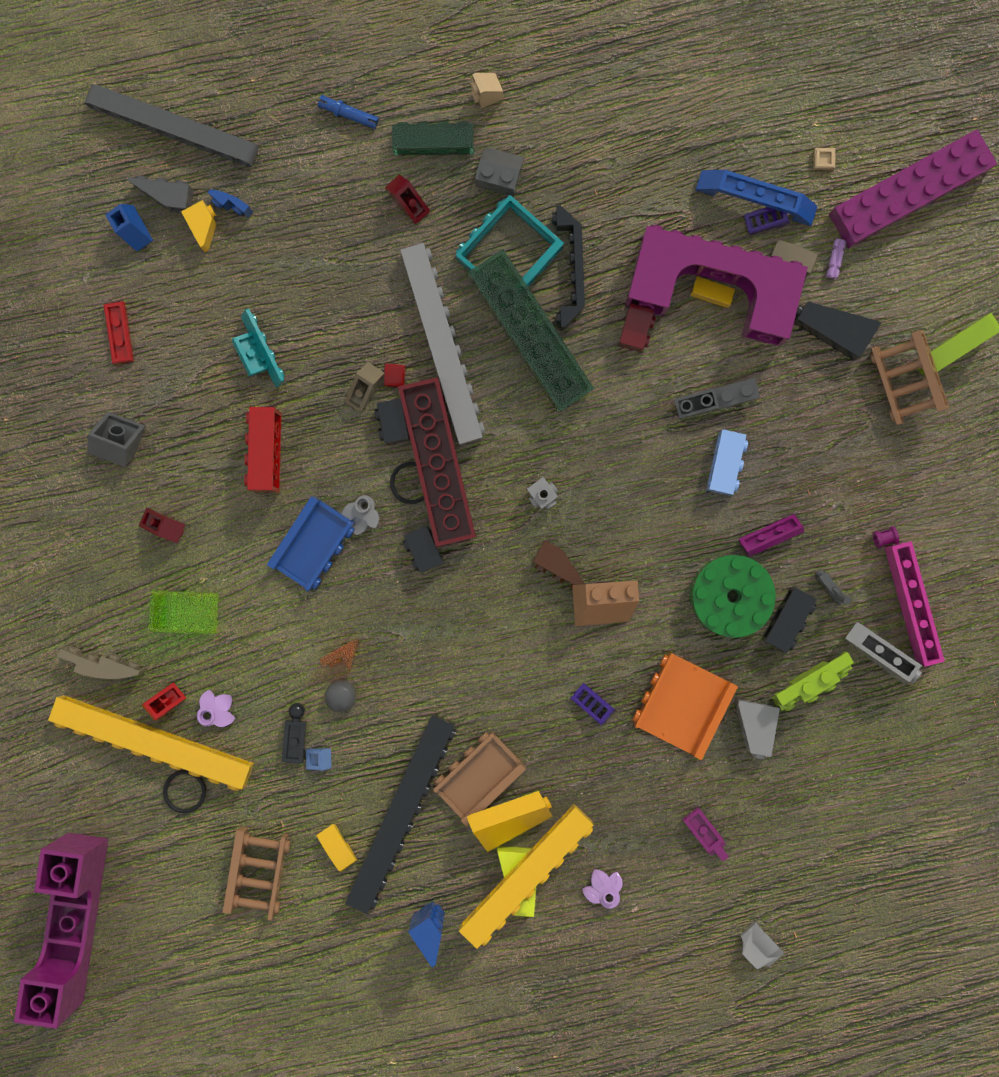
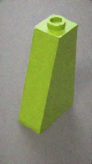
M992 313L973 322L931 350L937 372L999 333V323ZM918 368L919 372L925 375L924 369Z

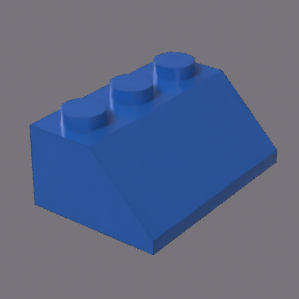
M431 901L412 915L408 933L431 967L436 965L445 915L442 907L439 904L436 905L434 901Z

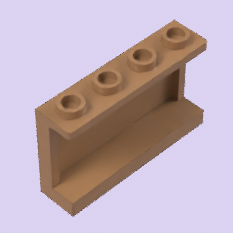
M493 731L489 734L485 732L477 740L479 744L475 748L469 747L463 753L464 758L460 762L456 760L448 768L450 771L445 776L440 775L433 782L435 786L432 791L437 793L455 811L466 827L469 825L467 816L484 810L526 770V766Z

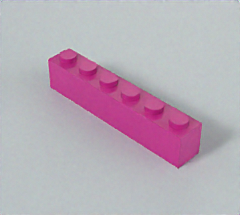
M912 541L884 547L915 661L923 667L945 662Z

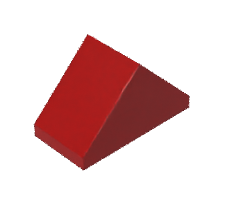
M173 682L144 702L142 706L152 719L156 721L167 715L184 701L186 697Z

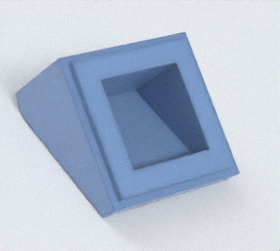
M330 748L306 749V770L323 771L331 769Z

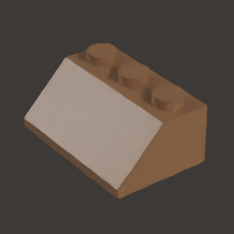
M638 580L572 585L575 626L629 622L639 603Z

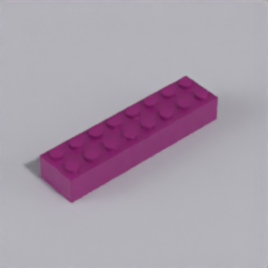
M976 129L834 207L829 216L842 239L846 241V246L849 249L986 174L997 165V162L980 132Z

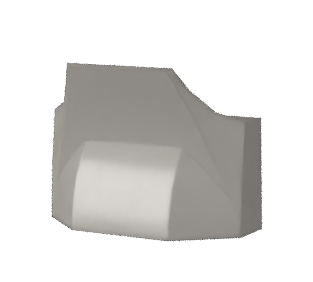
M755 921L740 934L743 941L742 954L757 970L764 966L770 967L784 954L783 950Z

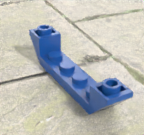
M702 170L695 190L714 197L717 192L779 210L793 215L792 221L808 226L812 225L817 210V205L802 193L728 170Z

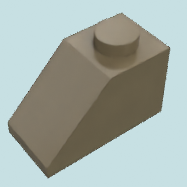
M367 362L356 373L345 403L362 413L378 389L384 372Z

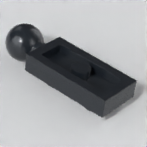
M294 703L289 707V715L292 717V720L285 721L282 762L300 764L304 762L307 722L300 721V718L305 714V708L300 703Z

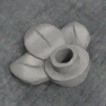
M367 495L360 496L355 503L347 504L341 513L355 522L353 526L355 535L365 532L368 526L377 528L379 524V514L374 509L375 502ZM367 502L368 507L364 509L363 504Z

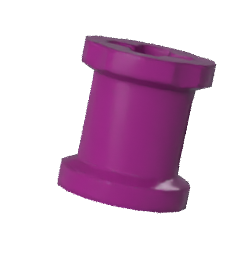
M894 526L889 527L888 530L874 531L872 533L877 549L891 543L899 544V535Z

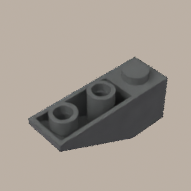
M144 176L128 177V181L135 188L170 212L182 213L181 211L192 206L194 190L185 181L177 180L176 183L162 178L148 180Z

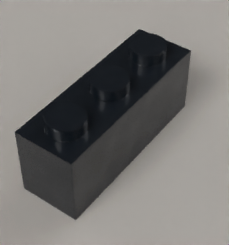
M790 587L761 640L782 652L788 653L789 650L791 651L796 645L797 640L795 638L797 634L801 633L806 626L805 620L808 614L811 615L814 612L817 599L796 587Z

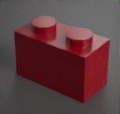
M630 304L619 340V347L637 352H642L644 347H648L651 336L647 334L649 328L653 329L656 317L653 316V309Z

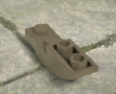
M69 646L68 648L60 649L57 655L59 658L76 664L73 672L94 678L120 679L144 674L145 669L140 668L139 663L134 661H128L127 663L121 660V656L113 653L101 656L100 658L90 653L87 655L82 654L80 649Z

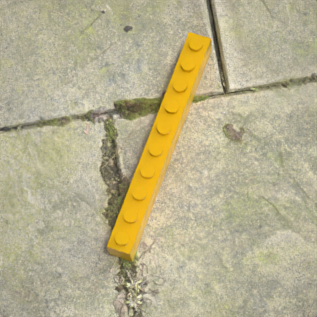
M65 695L56 697L48 721L54 722V726L66 729L67 727L73 729L75 734L93 736L92 739L97 742L104 743L107 741L112 743L111 746L114 748L129 749L136 756L146 755L151 757L150 760L153 762H165L170 764L169 767L173 769L188 770L192 776L200 777L202 775L207 777L209 782L227 784V788L235 791L246 787L254 763Z

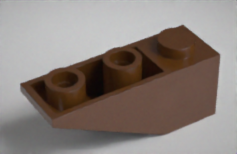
M544 540L533 560V563L536 564L534 568L543 573L548 570L554 574L552 578L563 583L566 580L571 583L570 588H572V585L585 584L564 551Z

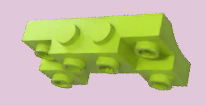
M844 651L830 662L822 661L789 681L790 686L779 693L776 692L771 699L781 711L791 710L799 700L810 703L816 700L821 692L833 690L836 687V683L849 674L847 671L852 669L851 664L854 662L849 653Z

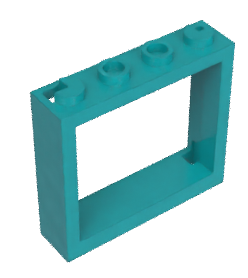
M509 195L506 199L503 198L502 201L498 202L496 205L497 209L493 214L488 213L482 221L484 224L479 229L476 227L470 233V239L465 244L461 243L459 245V248L455 251V256L461 265L508 307H511L564 248V242ZM511 209L551 246L506 295L469 262L466 257Z

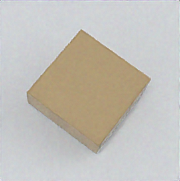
M815 148L813 150V170H834L835 148Z

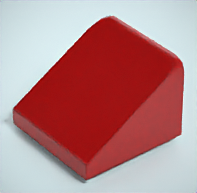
M385 364L384 386L398 387L405 385L406 366Z

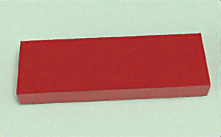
M125 302L103 304L112 364L118 365L134 362Z

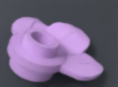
M207 690L202 694L199 700L200 709L197 712V720L201 725L211 726L214 724L218 727H225L235 720L234 715L228 712L232 704L231 695L222 694L215 697L211 690ZM206 712H209L211 714L210 719L205 718L204 715Z
M595 869L591 877L592 886L582 889L584 896L591 903H601L602 906L608 909L615 908L620 902L619 891L623 886L621 876L618 872H615L609 877L603 871ZM607 894H611L613 896L612 902H608L606 900Z

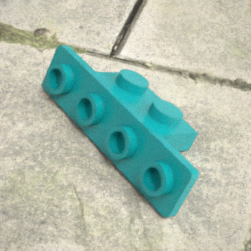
M249 308L245 309L241 319L248 333L234 337L232 343L249 377L268 371L275 387L278 388L284 382V373L281 368H278L275 362V355L266 344L264 333L260 332L256 316L251 313Z

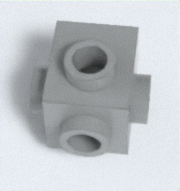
M544 477L527 489L531 496L529 501L535 508L539 507L542 510L545 507L548 510L557 503L555 499L558 497L556 493L559 491L552 482L548 484ZM545 492L547 497L541 498L540 493Z

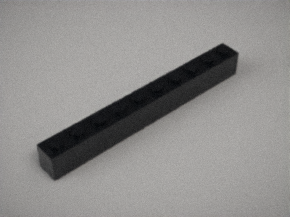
M434 713L432 714L346 900V905L365 914H368L370 908L375 909L379 900L376 897L378 890L383 891L388 880L384 877L387 871L392 872L396 860L393 859L395 853L401 852L405 844L402 838L405 833L409 835L414 824L410 822L413 814L417 816L422 807L419 801L422 796H427L431 787L428 785L431 777L435 778L439 767L436 766L439 758L444 759L448 750L445 745L448 740L452 741L457 731L454 729V722Z

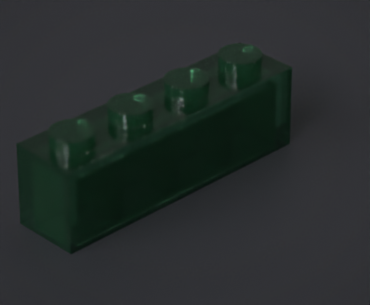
M440 121L437 124H429L428 122H418L417 124L398 122L397 124H392L394 156L474 155L473 123L460 121L457 124H449V122Z

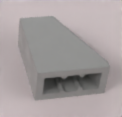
M735 699V706L747 751L752 753L754 758L764 759L765 756L771 757L780 708L773 705Z

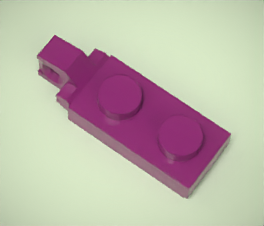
M696 807L682 818L711 856L716 853L722 861L729 857L722 848L726 845L724 839L699 807Z

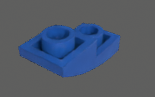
M212 189L208 191L212 197L210 201L219 209L223 207L228 211L231 208L239 216L243 214L247 218L253 213L247 204L228 193Z

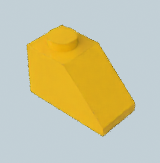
M202 200L181 212L200 248L207 252L209 251L217 225L214 219L217 215L212 206H207Z

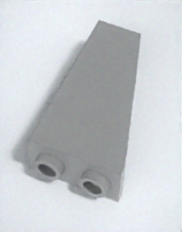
M859 622L854 625L844 640L904 685L913 684L922 673L919 670L922 666L921 664Z

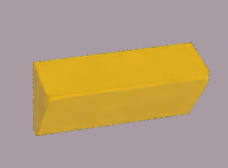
M697 276L690 296L729 308L735 289Z

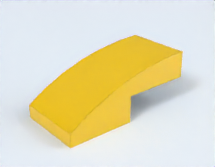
M332 824L316 835L339 872H342L358 861L335 824Z

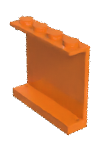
M668 652L667 655H663L659 663L662 666L659 673H655L651 679L650 684H652L650 691H646L642 697L641 702L643 705L641 709H637L633 715V725L702 760L738 686Z

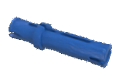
M324 95L320 96L319 99L323 102L318 101V108L333 112L337 117L343 116L374 130L376 129V123L379 120L378 116L348 106L341 100L336 101Z

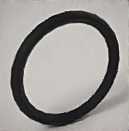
M405 462L393 471L390 479V488L399 501L406 504H417L425 500L424 495L416 500H407L396 492L394 486L395 476L399 470L406 466H416V462Z
M180 770L170 775L166 780L163 796L165 802L172 810L178 813H190L203 804L206 797V786L201 777H195L202 788L199 802L189 809H181L174 806L168 798L167 790L169 783L178 775H190L188 770Z

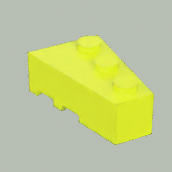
M498 846L497 852L503 876L505 877L532 848ZM536 887L534 888V894L528 900L524 899L520 903L521 907L514 916L534 917Z

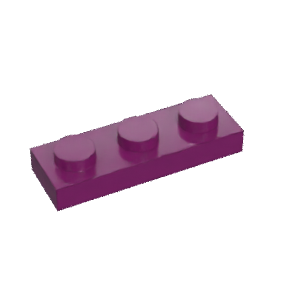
M793 514L740 538L739 543L747 556L750 557L804 533V527Z

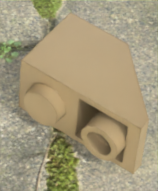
M495 73L472 74L473 82L470 83L472 88L471 94L474 102H478L481 109L503 100V90Z

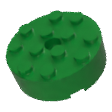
M727 555L708 561L697 571L690 586L689 599L695 617L702 626L715 634L737 638L755 633L766 624L774 610L776 593L773 581L762 565L745 556ZM730 590H733L736 594V599L732 602L727 598Z

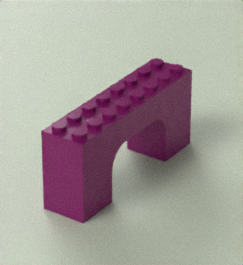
M651 225L646 227L641 240L625 307L629 308L632 303L653 309V314L664 316L670 305L676 279L684 275H696L735 285L745 292L749 301V308L741 337L782 346L791 336L808 267L803 266L798 261L787 262L783 261L779 256L767 257L759 251L753 250L748 252L744 251L740 246L732 245L729 247L723 245L720 241L711 240L709 242L697 235H691L690 237L683 235L678 230H671L670 232L663 230L661 226Z
M67 833L41 848L34 892L50 894V903L40 957L35 967L20 979L14 1023L57 1029L84 1002L109 838Z

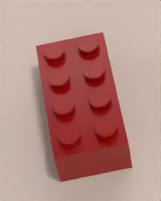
M249 407V412L246 413V424L249 425V433L245 435V443L248 445V453L245 454V465L248 466V474L244 476V484L247 486V490L255 493H280L282 412L275 407Z

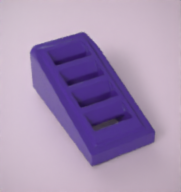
M769 207L744 214L749 235L789 224L787 213L780 211V220H777L776 211L779 210ZM768 213L772 214L774 222H769ZM760 215L764 216L766 224H761ZM751 218H756L758 227H753Z
M585 683L570 698L600 725H604L616 711ZM587 691V696L581 702L579 698ZM593 696L595 699L587 707L585 704ZM598 702H600L601 705L597 708L595 712H593L592 709L594 708V706ZM606 707L608 710L600 718L598 715Z

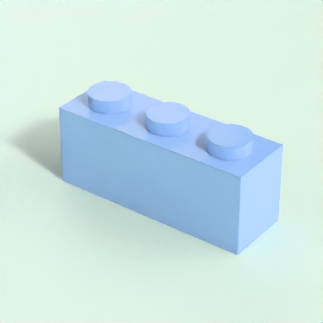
M723 429L719 431L706 491L728 496L737 492L739 487V480H737L738 472L742 471L744 461L741 460L742 453H745L748 447L746 434Z

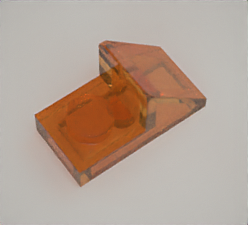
M358 638L319 659L323 667L328 664L330 667L341 662L339 658L342 657L350 671L353 668L359 645Z

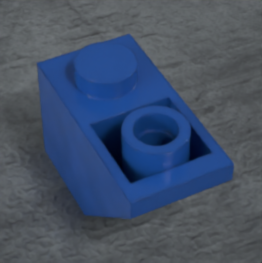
M119 204L105 214L114 232L134 250L140 251L153 242L134 205Z

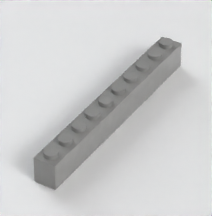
M424 243L401 249L459 445L463 446L483 440L482 434H485L483 423H478L476 415L480 413L477 403H472L470 397L474 395L471 383L466 384L464 376H467L468 373L465 363L460 364L459 357L462 356L459 344L455 345L453 341L456 334L453 325L449 326L447 318H450L448 307H443L441 299H444L442 288L436 285L435 280L439 279L436 268H431L429 262L433 260L430 248L426 249Z

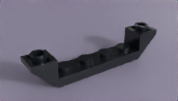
M556 205V212H552V225H556V231H572L569 232V244H573V252H570V264H574V272H571L570 278L571 284H575V292H571V302L575 306H560V313H556V325H560V331H564L585 307L582 224L561 205Z

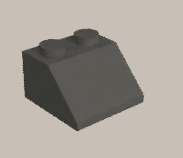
M486 147L477 169L475 187L514 197L525 157Z
M107 412L88 434L87 453L126 467L137 451L145 425Z

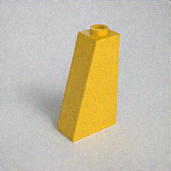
M537 791L467 816V820L473 834L486 851L489 852L553 817L549 810L552 806L547 796L543 798L540 792Z

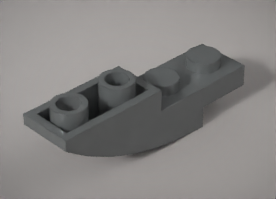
M752 378L674 400L679 419L740 405L744 402L759 399L760 395L756 380Z

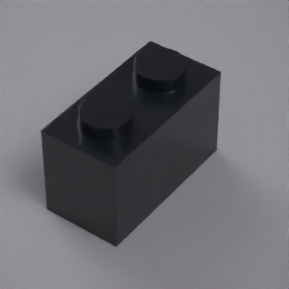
M401 398L377 403L378 409H374L376 420L381 422L382 428L378 429L380 440L384 441L386 445L410 441Z
M428 526L404 535L406 540L402 542L406 551H411L414 559H411L415 571L419 570L420 573H423L444 563L435 546Z

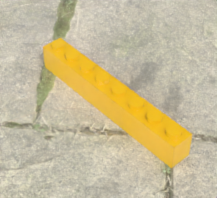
M573 804L459 925V932L476 949L481 944L485 946L492 938L491 934L496 929L499 931L505 925V919L510 914L514 915L520 909V903L524 899L528 900L534 894V888L539 883L543 884L550 875L548 873L553 868L557 869L564 862L563 857L568 852L571 854L578 847L579 844L577 842L582 837L586 838L593 831L592 820Z

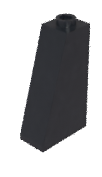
M807 302L804 306L800 305L797 308L794 320L795 325L854 361L861 357L881 325V322L812 302Z

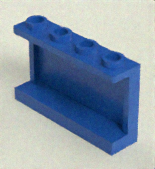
M311 496L267 565L272 569L279 570L303 586L307 592L312 591V589L316 590L322 581L320 577L323 572L327 573L333 565L331 562L334 555L338 556L344 548L342 543L354 533L355 529L353 526L355 522L317 497Z

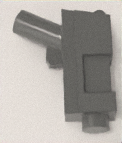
M819 569L814 573L816 580L821 582L827 590L826 593L834 603L848 605L851 602V599L842 593L826 571Z

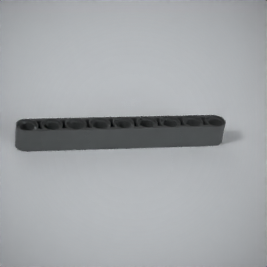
M91 84L84 102L86 106L93 110L247 167H252L259 147L250 141L96 84Z

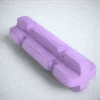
M836 239L834 241V249L829 262L830 268L827 270L826 275L827 278L836 279L839 276V267H841L843 250L846 246V241L843 239Z

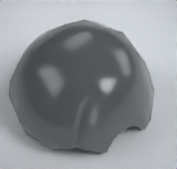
M344 679L332 681L325 693L327 706L335 712L343 713L349 711L356 701L354 685Z

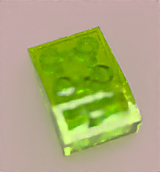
M151 590L149 631L216 634L219 593Z

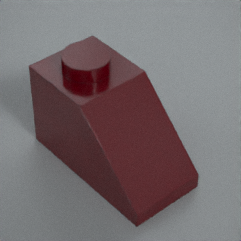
M400 174L385 187L394 202L414 224H417L430 212V209L410 181Z
M146 507L139 527L158 537L178 543L179 538L183 535L185 524Z

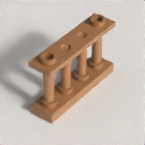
M924 330L913 332V338L910 341L881 351L880 346L871 348L872 362L877 364L892 409L890 410V417L897 425L905 423L904 416L931 407L937 408L938 412L949 409ZM910 349H917L919 358L916 361L887 370L885 358ZM918 368L924 369L926 377L923 380L894 390L890 378ZM923 388L931 390L932 397L929 400L900 409L897 397Z
M240 826L235 834L222 913L231 914L238 906L269 911L267 920L272 921L275 914H279L281 902H278L285 853H289L291 841L288 840L289 834H284L281 837V841L251 837L248 834L249 827ZM253 845L278 849L277 862L247 857L244 854L245 846ZM248 865L276 870L274 882L246 878L244 875H241L242 867ZM248 886L272 890L271 901L264 902L240 898V895H237L238 888Z

